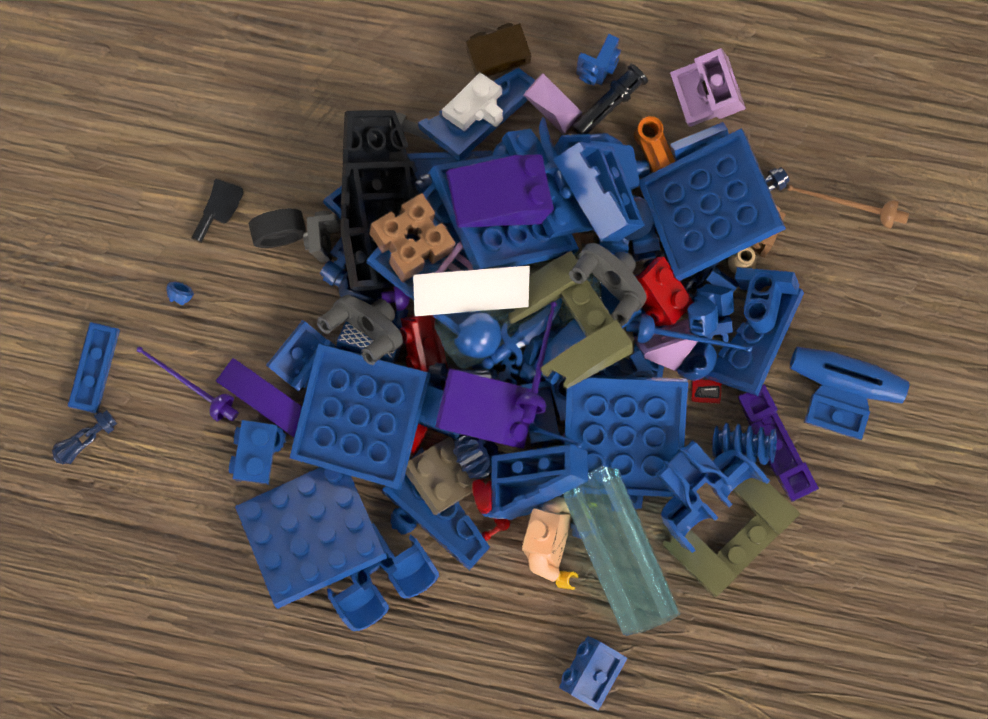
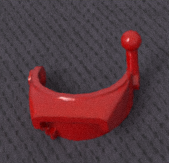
M480 479L475 480L472 483L474 501L478 510L482 514H487L492 510V481H488L485 484ZM493 518L497 526L490 531H484L481 535L486 541H489L491 536L497 532L507 530L510 527V520Z

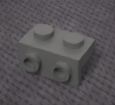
M319 211L315 213V216L306 217L307 232L303 233L304 246L306 250L309 249L311 255L320 263H325L329 260L332 262L330 234L341 233V220L336 214H332L331 211Z

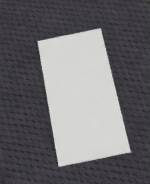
M529 266L413 275L415 316L528 307Z

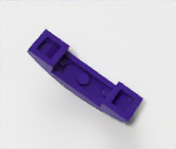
M232 358L216 379V382L295 438L302 406Z
M765 384L762 385L758 396L750 393L738 396L746 419L753 428L754 435H757L760 427H764L765 436H769L772 428L776 429L777 447L773 463H771L770 459L768 463L791 502L818 490L819 488L805 462H802L778 416V409Z

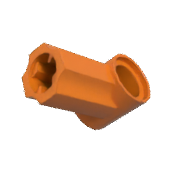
M648 116L643 118L636 127L634 138L637 144L641 146L646 161L649 163L651 173H654L674 163L675 160L663 134L662 122L656 117ZM645 126L651 127L655 131V137L648 138L644 136L642 128Z

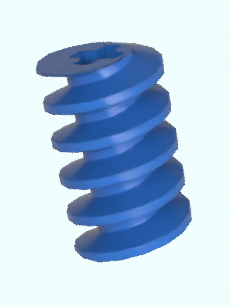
M725 422L722 430H719L718 426L715 428L712 455L716 458L725 451L736 450L747 456L754 463L758 457L762 465H766L769 459L773 463L777 447L776 429L772 428L769 436H765L764 427H760L757 435H754L752 426L749 425L746 432L742 433L741 425L737 424L734 432H731L729 423Z

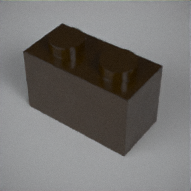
M513 23L501 25L497 28V31L488 34L486 32H479L472 35L470 40L466 41V50L475 76L481 73L486 77H490L531 63V52L520 23L513 25Z

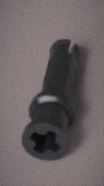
M629 64L628 70L617 81L613 80L610 83V90L572 124V127L578 134H589L621 102H628L631 99L630 95L637 88L648 83L647 77L636 65Z

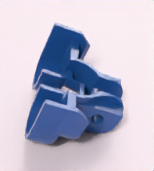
M691 441L684 448L680 446L678 448L680 452L669 462L665 460L663 462L665 466L656 475L674 495L662 509V521L676 541L693 553L696 549L685 538L688 531L704 519L711 518L714 521L718 519L709 506L701 501L696 492L703 484L708 483L721 502L730 508L733 504L727 498L731 491L740 483L749 478H755L766 484L770 480L751 459L739 451H725L712 461L696 442Z
M373 523L387 558L350 575L354 584L341 593H334L332 589L327 588L328 598L341 620L350 630L360 631L378 622L389 610V605L378 588L373 585L370 577L371 574L380 568H383L388 573L391 583L398 594L404 599L419 595L437 581L439 577L438 570L419 541L411 534L409 539L412 546L395 557Z

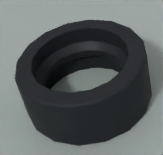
M292 208L278 209L260 214L252 218L248 223L253 245L258 248H274L288 245L302 239L303 233L306 232L302 211Z

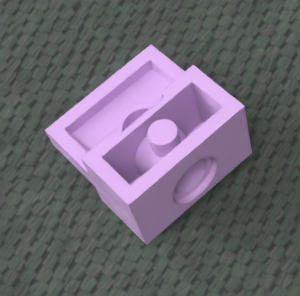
M722 48L695 58V63L670 72L689 127L715 117L721 119L746 109L729 58ZM703 81H705V83H706V86H707L709 95H706V92H705V89H704V86H703V83H702Z

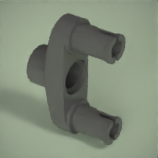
M587 244L579 254V260L569 272L571 280L577 284L585 282L591 272L620 301L612 312L611 317L614 321L617 320L621 326L628 323L634 312L639 311L647 299L644 288L633 274L636 269L635 260L628 253L618 251L612 254L598 244Z
M344 295L334 302L333 307L318 318V327L326 334H329L339 324L346 321L374 340L362 349V357L370 365H374L388 352H394L403 343L400 331L392 323L395 318V312L391 305L383 299H378L370 305L353 296Z

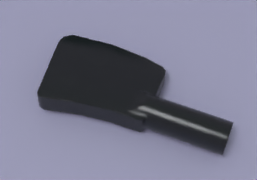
M215 179L211 195L203 211V216L191 238L202 243L213 220L226 224L239 206L244 193L243 188Z

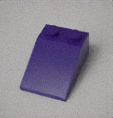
M542 154L513 155L449 169L446 172L457 228L541 224L554 210Z
M449 369L435 428L524 449L530 423L522 421L523 410L516 407V401L522 394L530 393L531 389Z

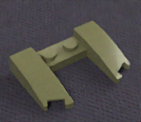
M572 251L530 275L528 307L514 308V312L508 313L509 322L513 324L551 304V302L562 298L586 335V338L542 366L541 372L546 377L552 371L566 378L564 387L567 389L632 354L631 340L619 322L613 320L588 280L582 284H577L571 280L569 272L578 261Z
M749 478L732 490L755 516L716 554L691 529L685 538L696 549L693 553L682 547L673 536L670 542L663 541L662 543L714 598L738 577L801 514L769 482L766 484L755 478Z

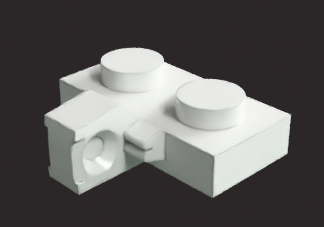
M479 73L442 109L443 117L463 131L475 120L480 121L482 118L497 127L504 120L502 116L503 110L496 103V100L502 95V87Z

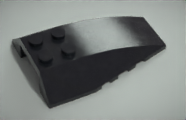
M395 110L346 111L344 113L340 230L350 288L357 292L394 288V284L367 264V259L378 247L370 235V227L373 222L391 211L395 217H398L402 205L420 195L415 185L417 180L415 172H418L415 162L410 161L405 148L409 146Z

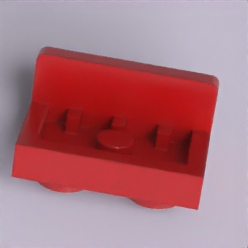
M664 256L655 258L639 276H635L644 288L647 296L642 308L646 314L653 318L655 326L674 325L688 310V307L694 303L682 283L675 277L672 268Z
M413 315L401 318L402 327L400 328L403 343L406 344L408 354L405 358L406 366L428 372L429 366L435 365L436 362L445 363L447 367L439 320L432 315Z

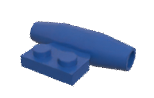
M796 347L791 357L789 366L791 370L821 384L811 396L804 423L858 440L863 438L870 414L867 399L902 404L909 390V381L877 365L833 351Z

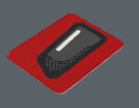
M700 379L692 381V402L720 404L722 384L712 380Z

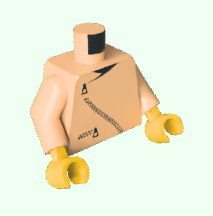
M556 497L544 503L540 508H533L522 546L523 552L528 557L529 568L533 573L552 582L555 581L558 588L575 589V587L569 584L570 577L578 578V574L570 571H559V566L573 514L575 513L577 516L589 520L594 519L595 516L588 515L590 506L597 507V504L584 499L576 501L574 499Z

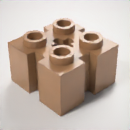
M422 193L403 204L398 217H395L391 211L373 222L370 227V235L381 252L384 253L390 250L392 253L389 264L402 283L423 270L424 260L429 259L434 264L450 254L455 245L454 240L442 223L438 226L434 225L435 212ZM407 235H416L418 239L416 242L413 239L407 240Z

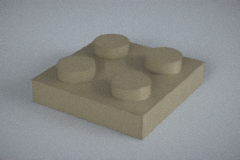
M451 437L446 438L409 460L406 469V475L435 516L473 493L472 483L477 480L469 478L466 471H461L462 467L460 463L456 462L458 458L453 452L455 443Z

